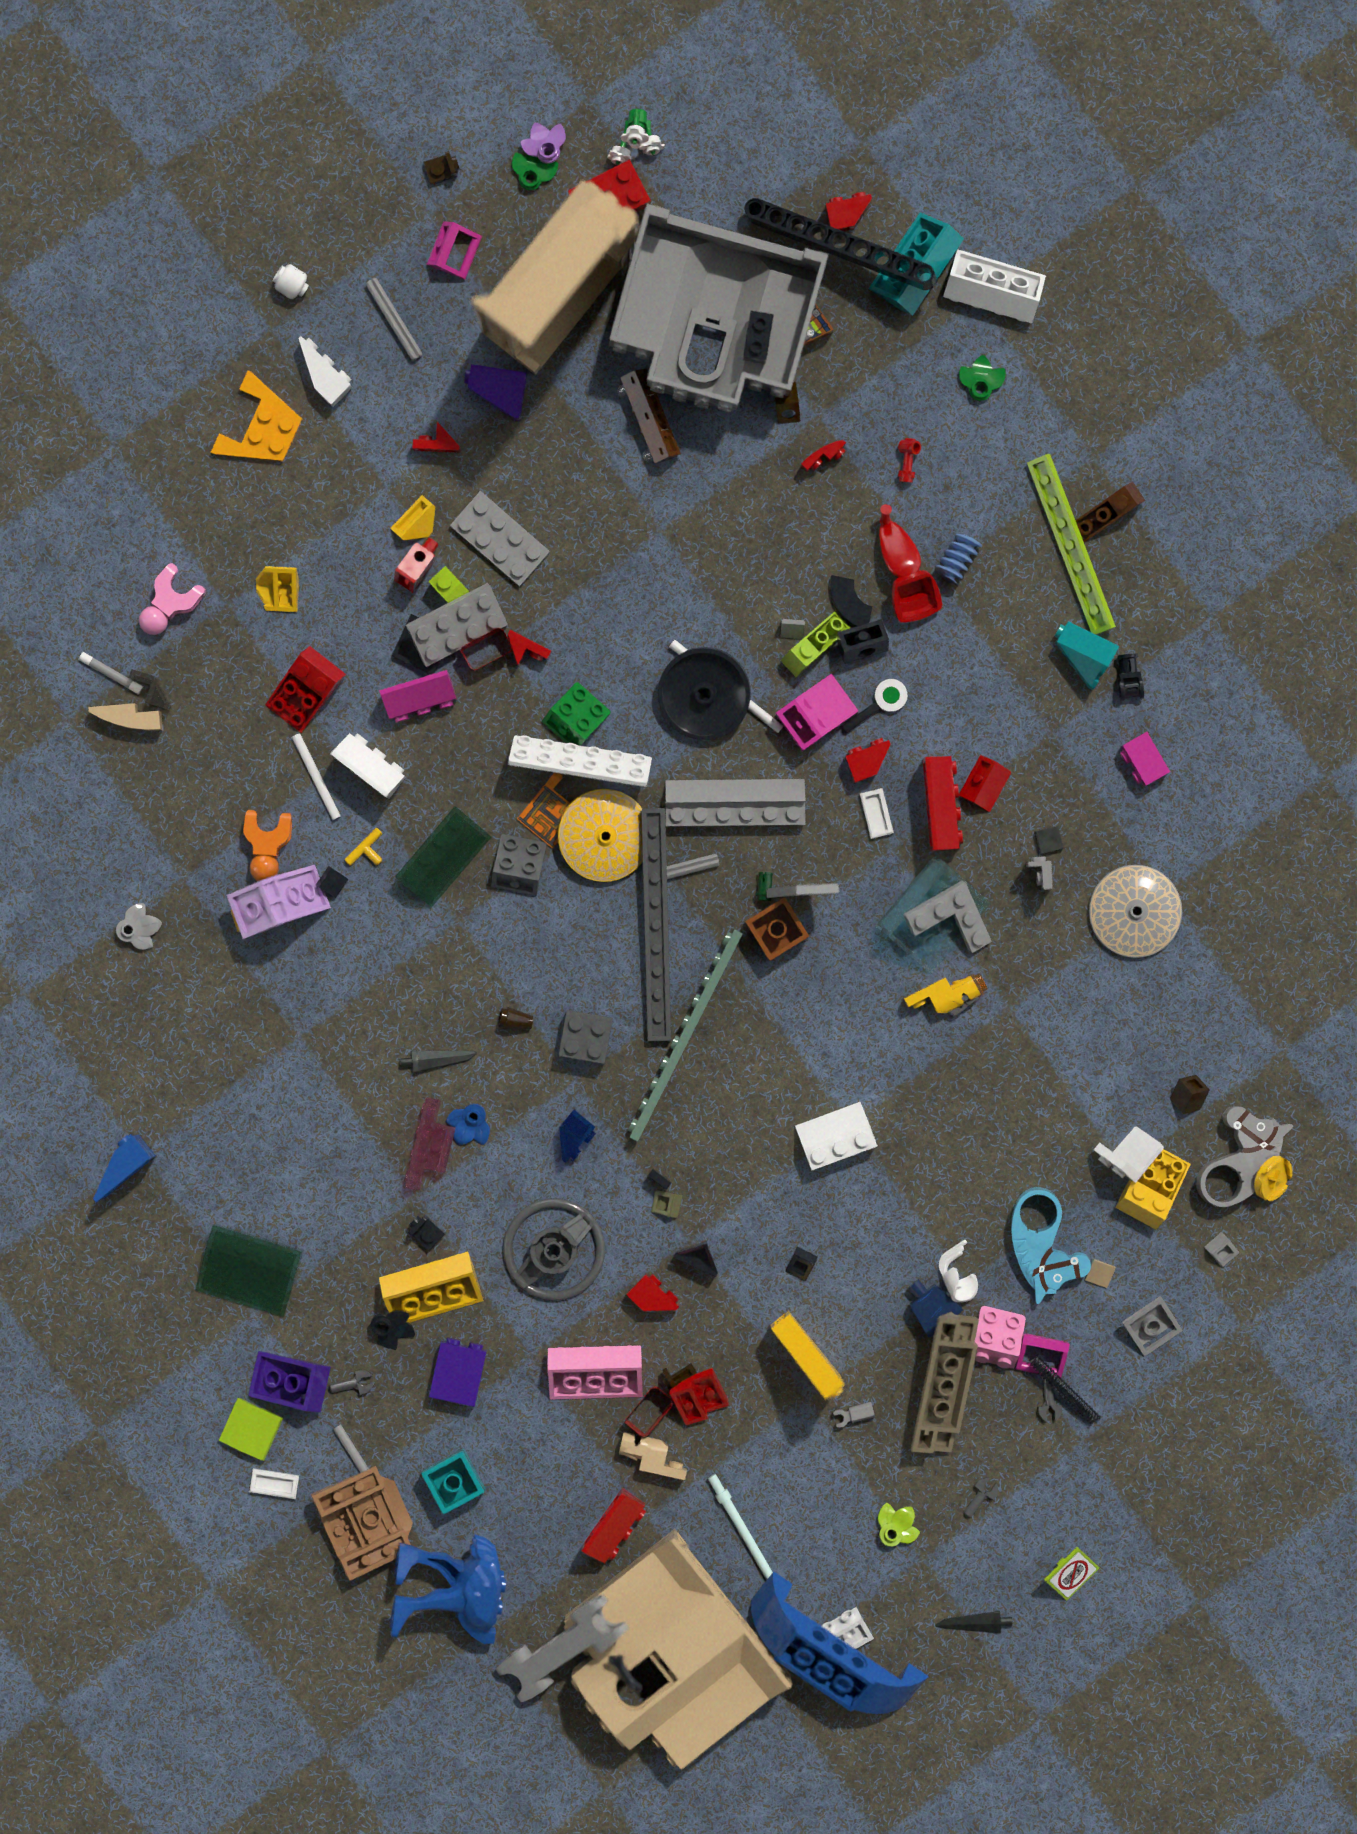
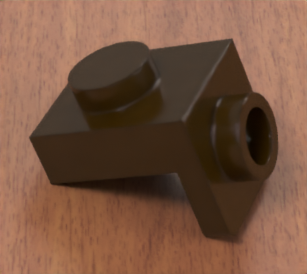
M692 1363L674 1375H671L667 1368L662 1370L666 1376L663 1381L669 1391L682 1381L698 1373Z

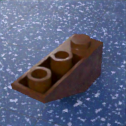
M1133 482L1123 486L1075 520L1083 542H1086L1146 501Z

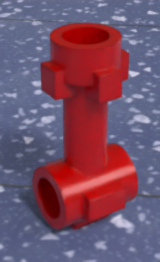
M905 438V440H901L898 444L899 452L904 454L903 470L899 471L898 476L899 481L913 483V478H915V472H912L913 454L917 455L920 453L921 444L916 439Z

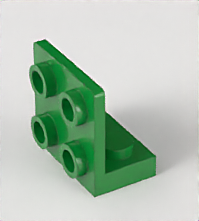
M576 682L548 711L541 722L565 743H574L582 746L594 730L610 715L611 711L579 682Z

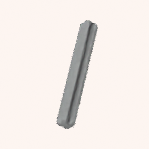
M376 278L369 280L366 283L367 288L412 361L419 359L422 356V352Z

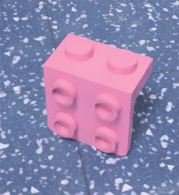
M982 1306L979 1311V1323L975 1343L978 1344L975 1360L980 1363L996 1364L1001 1368L1014 1369L1020 1354L1026 1318L1020 1314Z

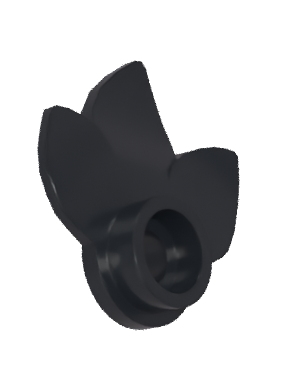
M396 1310L388 1314H377L371 1319L370 1327L372 1331L378 1335L379 1343L388 1349H397L398 1338L415 1336L413 1326L407 1322L409 1314L404 1311Z

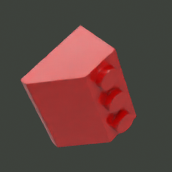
M622 1487L583 1543L581 1551L603 1563H606L608 1559L612 1561L620 1550L617 1548V1545L621 1540L626 1541L632 1533L631 1525L634 1521L639 1522L646 1513V1510L643 1509L645 1503Z

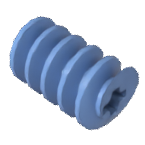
M955 534L954 537L957 542H950V547L953 550H945V555L948 558L941 557L940 562L943 566H935V570L942 578L957 586L958 584L954 579H963L959 571H968L964 563H973L969 555H978L974 547H983L978 541L965 534Z

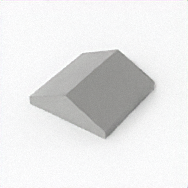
M1161 1296L1122 1321L1144 1357L1183 1331ZM1174 1325L1175 1329L1147 1348L1143 1347L1145 1343Z

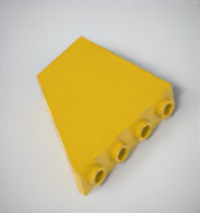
M789 1311L770 1325L773 1332L825 1399L829 1396L833 1399L843 1391L842 1386L844 1382L841 1375Z

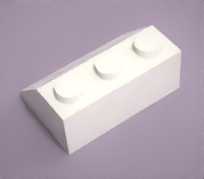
M349 733L332 751L331 755L389 799L406 778L402 774L404 769L395 762L391 765L384 760L386 755L376 747L372 751L365 746L368 741L358 733L355 736Z
M861 1102L795 1126L811 1170L877 1147Z

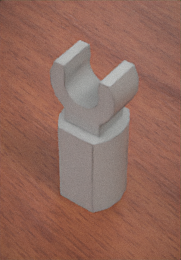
M871 1402L849 1407L848 1411L843 1409L833 1411V1415L841 1414L844 1417L842 1422L836 1423L837 1427H844L848 1421L855 1423L875 1417Z

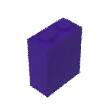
M447 1338L446 1341H441L429 1397L475 1407L487 1350H484L483 1345L470 1342L469 1346L460 1344L461 1340Z

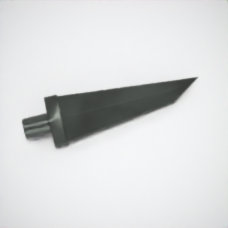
M411 1050L412 1057L400 1059L401 1068L413 1067V1072L419 1073L425 1070L469 1061L477 1052Z
M1000 1611L945 1618L937 1623L935 1627L1001 1633V1627L1013 1626L1012 1617H1001Z

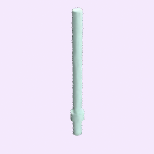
M716 1474L710 1476L708 1480L716 1492L715 1497L719 1504H723L767 1580L772 1574V1570L730 1499L732 1496L727 1489H724Z

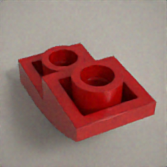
M839 440L818 449L807 457L800 467L806 472L810 469L815 471L823 462L822 456L829 462L833 458L837 461L846 452L844 449L846 442Z

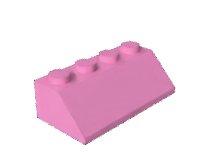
M641 1346L548 1348L550 1400L643 1397Z

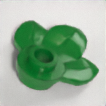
M515 153L512 159V167L519 175V183L522 188L532 191L537 189L541 182H547L554 178L558 170V162L546 164L541 162L538 157L529 156L528 154L525 157L520 153ZM528 175H532L535 177L533 183H528L526 181V177Z
M985 355L978 357L973 363L972 368L961 366L959 372L961 383L969 388L970 396L976 401L988 399L993 390L1002 386L1006 376L1005 368L992 370V366ZM979 385L985 388V392L982 394L976 391V387Z

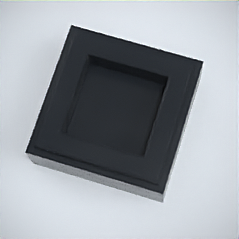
M328 866L316 885L336 898L348 881V878Z
M654 1168L648 1174L651 1180L664 1189H667L672 1183Z

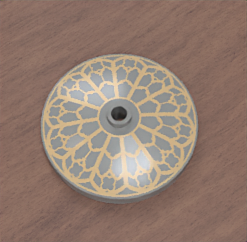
M1128 865L1111 871L1097 884L1089 903V919L1094 934L1106 948L1125 957H1145L1159 952L1173 940L1181 924L1182 904L1176 887L1163 873L1148 866ZM1136 906L1141 909V913L1138 916L1133 914V908Z

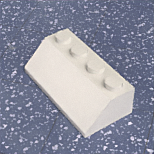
M957 249L943 297L954 302L972 305L975 308L989 310L998 315H1005L1022 322L1032 323L1040 301L1046 275Z

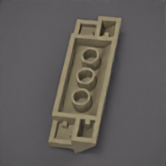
M952 1312L938 1317L911 1445L912 1452L932 1454L934 1451L952 1452L955 1433H960L978 1344L975 1343L979 1323L977 1317L955 1315Z

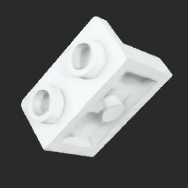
M856 1607L845 1611L838 1618L822 1625V1627L854 1649L874 1639Z

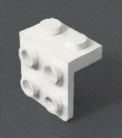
M1134 1127L1113 1152L1101 1143L1095 1147L1094 1151L1100 1155L1098 1160L1108 1168L1113 1166L1112 1170L1121 1178L1127 1176L1136 1183L1163 1150V1145L1140 1128Z

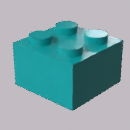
M464 1448L424 1469L421 1473L443 1515L483 1494L486 1490Z

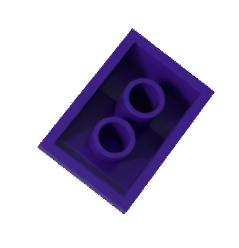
M258 1351L248 1396L304 1411L321 1412L331 1367Z

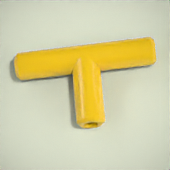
M375 828L345 858V862L351 866L364 853L375 865H379L382 862V858L370 846L382 835V832Z

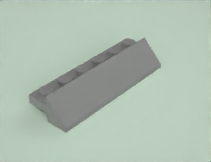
M805 779L666 780V826L805 825Z

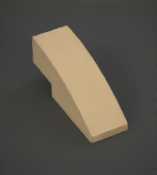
M135 703L88 707L90 713L122 727L145 731H163L162 714L160 711L138 712V705Z

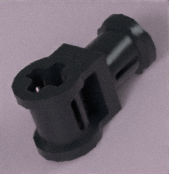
M1138 653L1118 655L1117 658L1121 664V674L1118 675L1120 700L1124 701L1125 698L1130 697L1143 699V679L1141 678V671H1137L1136 658H1138Z

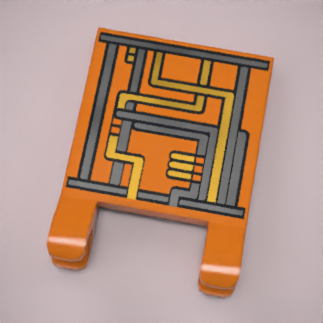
M557 772L553 773L517 818L551 848L558 842V825L563 812L570 804L569 801L554 790L563 778L562 774Z

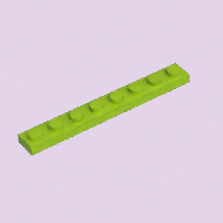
M1045 454L1028 462L1027 465L1091 633L1097 635L1116 626L1051 455Z

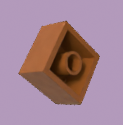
M785 897L745 921L769 961L809 937Z

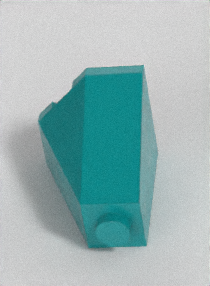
M1069 621L1065 626L1061 624L1054 635L1058 638L1055 644L1086 686L1094 690L1100 676L1105 673L1120 646Z

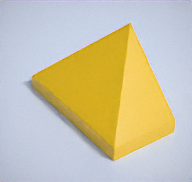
M421 495L390 529L402 540L429 537L433 532L435 506Z

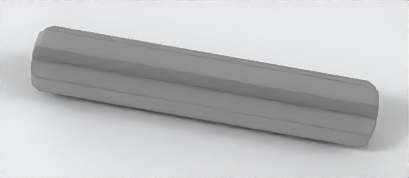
M712 854L667 866V879L716 867L719 865L717 854Z

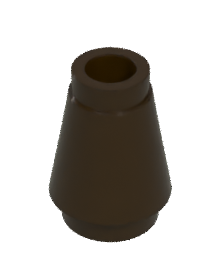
M507 1007V1009L501 1008L498 1026L503 1027L504 1030L532 1028V1015Z

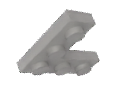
M964 881L958 882L903 914L914 936L953 915L970 952L973 953L992 942Z

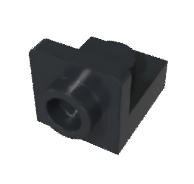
M426 1215L422 1218L417 1216L409 1224L411 1230L408 1233L415 1237L428 1251L445 1235Z

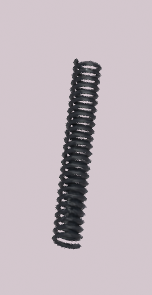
M1034 1355L1029 1359L1031 1362L1030 1366H1033V1369L1038 1371V1374H1041L1043 1379L1049 1381L1048 1384L1054 1386L1053 1389H1056V1392L1059 1391L1061 1397L1064 1396L1066 1402L1072 1404L1071 1407L1077 1409V1412L1082 1414V1417L1087 1419L1089 1424H1093L1098 1417L1099 1420L1101 1419V1416L1088 1403H1085V1400L1080 1398V1395L1075 1393V1390L1070 1388V1385H1067L1065 1380H1062L1060 1375H1057L1039 1355Z

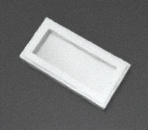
M883 789L861 793L860 797L871 839L894 833Z
M253 1468L249 1492L296 1499L299 1475Z

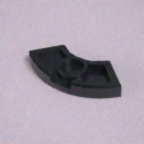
M831 575V595L834 604L842 616L855 626L869 623L872 606L863 603L858 598L854 589V579Z

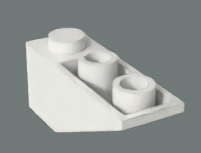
M300 336L298 339L314 388L334 407L352 388L349 383L351 378L342 370L338 373L332 367L335 363L326 354L321 356L316 351L318 346L310 338L305 340Z

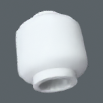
M288 264L286 267L282 265L273 278L275 289L289 299H294L297 295L302 297L309 286L305 283L307 275L291 264Z

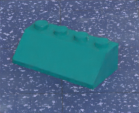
M920 212L894 251L929 264L934 269L938 279L964 238L949 224ZM902 265L898 272L905 273L909 270L910 266ZM880 273L869 287V290L899 310L912 316L929 292V290H921ZM924 273L920 276L919 280L927 281L931 274Z

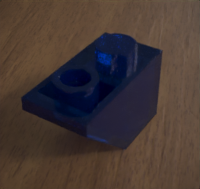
M576 1109L571 1112L559 1127L562 1160L565 1163L569 1159L573 1162L581 1152L578 1149L583 1142L588 1144L596 1134L593 1131L596 1126Z

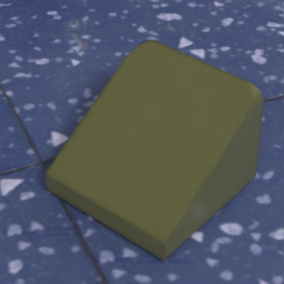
M655 1190L651 1212L678 1218L682 1195Z

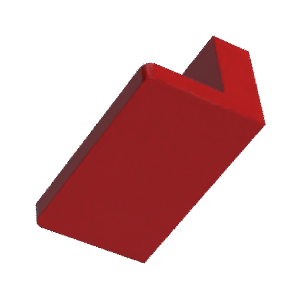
M980 755L959 796L990 812L1011 771L998 762Z

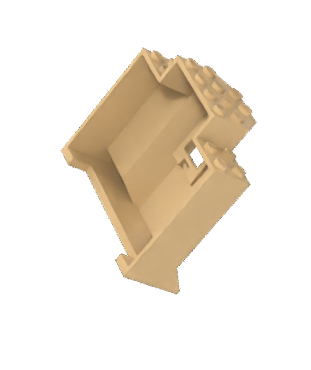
M583 180L580 182L490 296L476 297L472 300L481 332L534 375L537 374L622 268L621 259L638 239L637 215L628 207L623 209L617 204L618 199L609 192L604 194L591 182L586 183Z
M673 1529L565 1616L564 1622L566 1626L564 1628L567 1630L575 1624L570 1615L577 1608L592 1598L604 1595L608 1600L602 1607L604 1618L610 1623L625 1622L629 1628L603 1652L598 1653L592 1645L582 1651L588 1657L573 1668L571 1676L573 1680L571 1683L578 1692L583 1694L588 1710L593 1715L595 1713L598 1714L603 1729L607 1733L612 1732L622 1747L626 1746L631 1750L648 1735L652 1734L651 1738L657 1747L661 1748L663 1746L669 1762L674 1767L678 1765L680 1769H683L769 1699L792 1686L790 1673L783 1665L774 1660V1656L692 1554L689 1546L676 1529ZM611 1655H623L624 1665L630 1672L647 1657H650L669 1682L642 1704L629 1706L620 1699L617 1693L616 1685L622 1677L617 1669L608 1663V1658ZM661 1658L670 1668L668 1671L659 1661Z

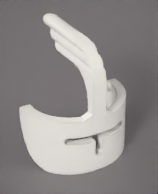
M966 1240L961 1241L946 1251L939 1260V1270L943 1276V1281L952 1300L955 1302L970 1301L975 1297L978 1290V1281L975 1274L959 1280L956 1268L953 1267L947 1271L949 1264L963 1254V1246L967 1244Z

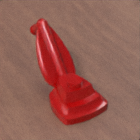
M887 504L882 505L880 508L881 526L879 529L881 552L888 570L898 577L894 581L892 588V603L895 616L900 622H912L926 618L939 611L943 606L938 585L928 571L919 570L921 557L915 543L902 527L896 522L891 521V506Z

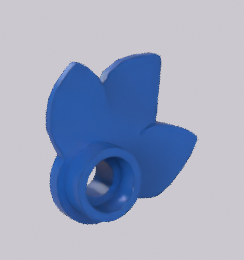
M469 1104L465 1109H455L450 1112L446 1119L447 1124L455 1127L454 1140L457 1145L467 1144L473 1138L481 1145H484L490 1135V1127L485 1121L486 1112L479 1104ZM470 1113H476L478 1118L472 1119Z

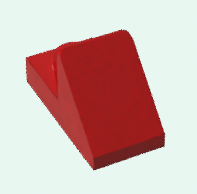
M438 422L436 440H432V436L426 435L413 439L414 451L460 453V446Z
M509 630L508 636L518 666L527 650L530 651V657L540 662L543 658L549 659L552 653L551 650Z

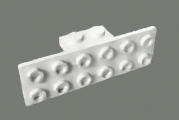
M515 735L508 764L646 787L652 758L642 754H629L618 750H604L597 747L579 746L574 743H561L550 739L542 740L530 738L529 736Z

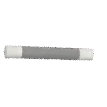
M84 652L80 655L79 660L138 695L143 689V686Z

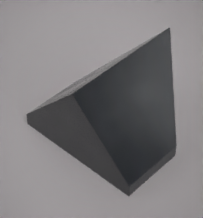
M707 1241L679 1250L674 1254V1258L714 1277L718 1274Z

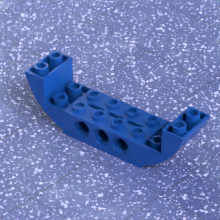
M773 1571L751 1599V1613L758 1634L766 1647L774 1655L775 1661L849 1711L854 1709L872 1714H883L898 1710L908 1702L928 1678V1675L910 1663L898 1677L894 1676L785 1602L793 1584Z

